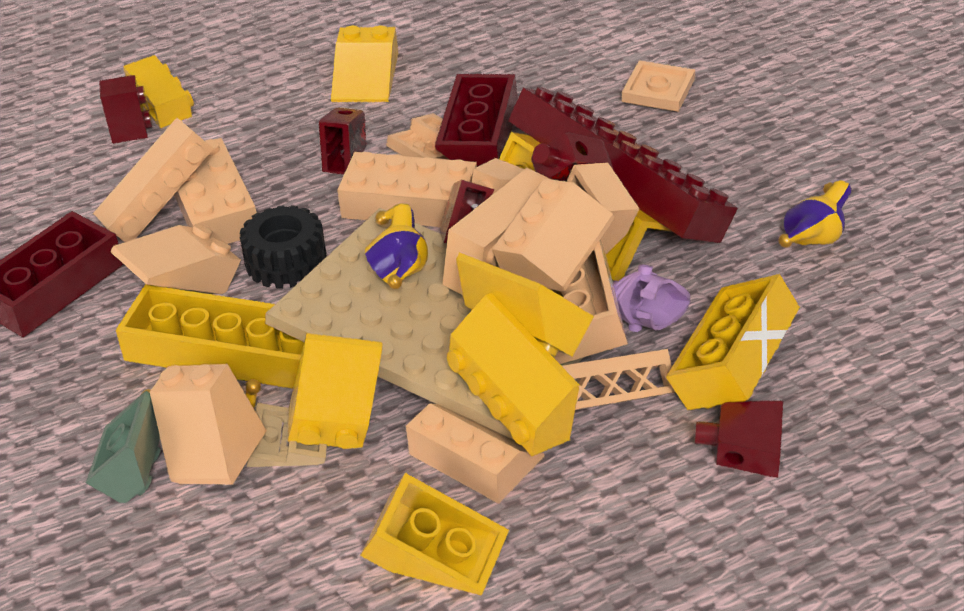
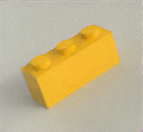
M153 55L123 66L125 76L135 75L137 85L144 86L147 103L142 105L145 110L150 111L152 119L159 128L171 125L176 118L182 121L192 117L191 107L194 106L192 96L188 90H183L179 79L171 75L166 63L162 64Z

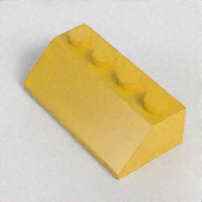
M459 252L456 261L466 307L472 310L486 294L492 293L552 356L555 357L558 351L571 357L574 356L594 317L593 315L540 283Z
M492 293L486 294L450 335L449 352L447 353V361L450 368L462 377L468 384L471 392L475 396L480 397L489 408L492 416L502 422L510 431L514 441L521 444L531 456L570 441L580 387L579 383Z

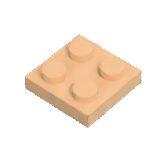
M639 60L622 91V102L679 112L695 80V69Z

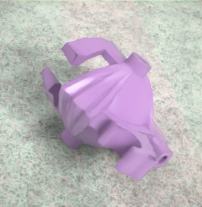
M639 264L637 272L613 282L621 318L629 324L628 328L633 332H639L643 326L654 330H661L676 322L688 309L690 293L675 281L658 276L652 272V266Z

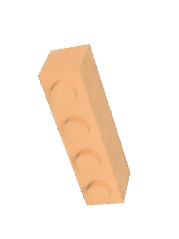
M176 118L93 214L108 230L115 233L124 242L136 239L213 151V148L180 119Z

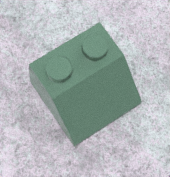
M144 391L104 427L86 480V484L120 503H127L134 496H141L145 493L152 481V476L149 475L151 467L161 451L158 447L160 435L149 392Z

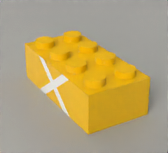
M780 274L722 287L666 376L687 410L710 409L725 402H744L752 396L753 390L762 374L766 371L767 365L775 351L779 348L781 340L800 308Z

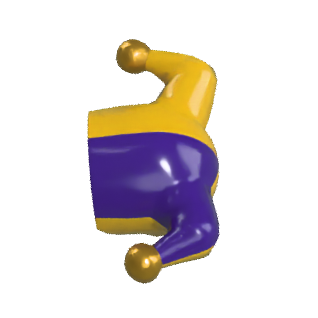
M843 180L834 183L829 182L823 187L824 195L809 197L789 209L784 217L786 234H781L778 240L780 246L789 248L792 242L801 245H826L836 242L841 237L845 228V216L842 207L852 191L850 184Z
M404 203L397 204L387 211L377 212L375 219L379 225H386L389 220H392L391 225L365 248V255L370 266L392 289L400 288L402 280L407 276L420 272L428 260V246L422 234L415 229L414 212L409 204Z

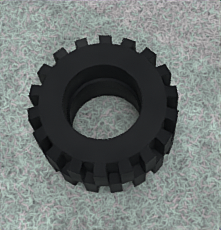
M281 205L272 209L267 208L264 209V212L252 215V219L247 220L244 223V228L240 230V243L247 274L249 277L252 276L253 281L256 283L262 280L263 286L270 287L272 283L275 284L276 288H283L284 284H290V288L295 287L298 281H301L327 257L321 220H318V216L315 213H310V210L306 208L299 209L298 206L293 205L289 207Z

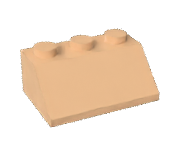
M544 178L492 248L499 268L540 283L548 289L565 292L614 221L613 213L575 183Z
M429 403L406 425L408 448L411 456L498 504L544 457V453L531 456L521 444L516 443L513 439L438 404Z

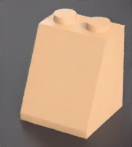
M228 364L168 366L160 374L159 380L150 391L171 482L179 484L233 485L267 430Z

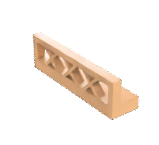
M668 349L562 365L580 385L575 410L675 393V390L666 378L672 368ZM659 367L664 387L657 388L646 378L650 370ZM627 374L635 380L629 393L616 384L620 375ZM597 379L605 386L599 398L594 397L585 389L589 380Z

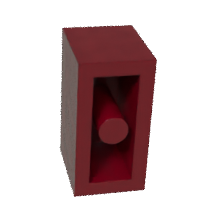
M135 75L100 80V99L112 144L148 138L147 128H152L151 115L149 110H143L142 104L147 103L144 86L137 85Z

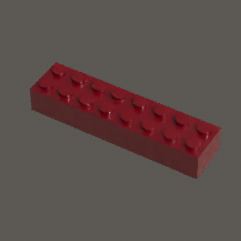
M537 86L536 90L522 88L508 120L510 123L538 142L546 145L568 132L603 140L613 166V171L641 211L681 238L715 243L722 242L738 210V207L727 201L729 198L727 194L714 188L709 190L704 186L705 181L700 177L690 173L686 175L680 171L682 166L669 159L662 160L659 158V152L656 149L644 144L640 146L635 143L637 138L632 134L615 130L613 122L602 117H594V110L582 104L576 105L572 103L574 99L572 96L561 91H557L555 95L550 90Z

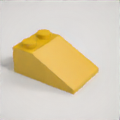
M353 25L340 27L335 47L331 102H389L399 54L396 27H386L383 25L375 27H358Z
M306 333L289 404L288 442L297 441V443L305 445L327 444V446L343 449L363 447L374 399L383 348L382 342Z
M405 473L391 492L360 556L389 572L482 595L509 529Z

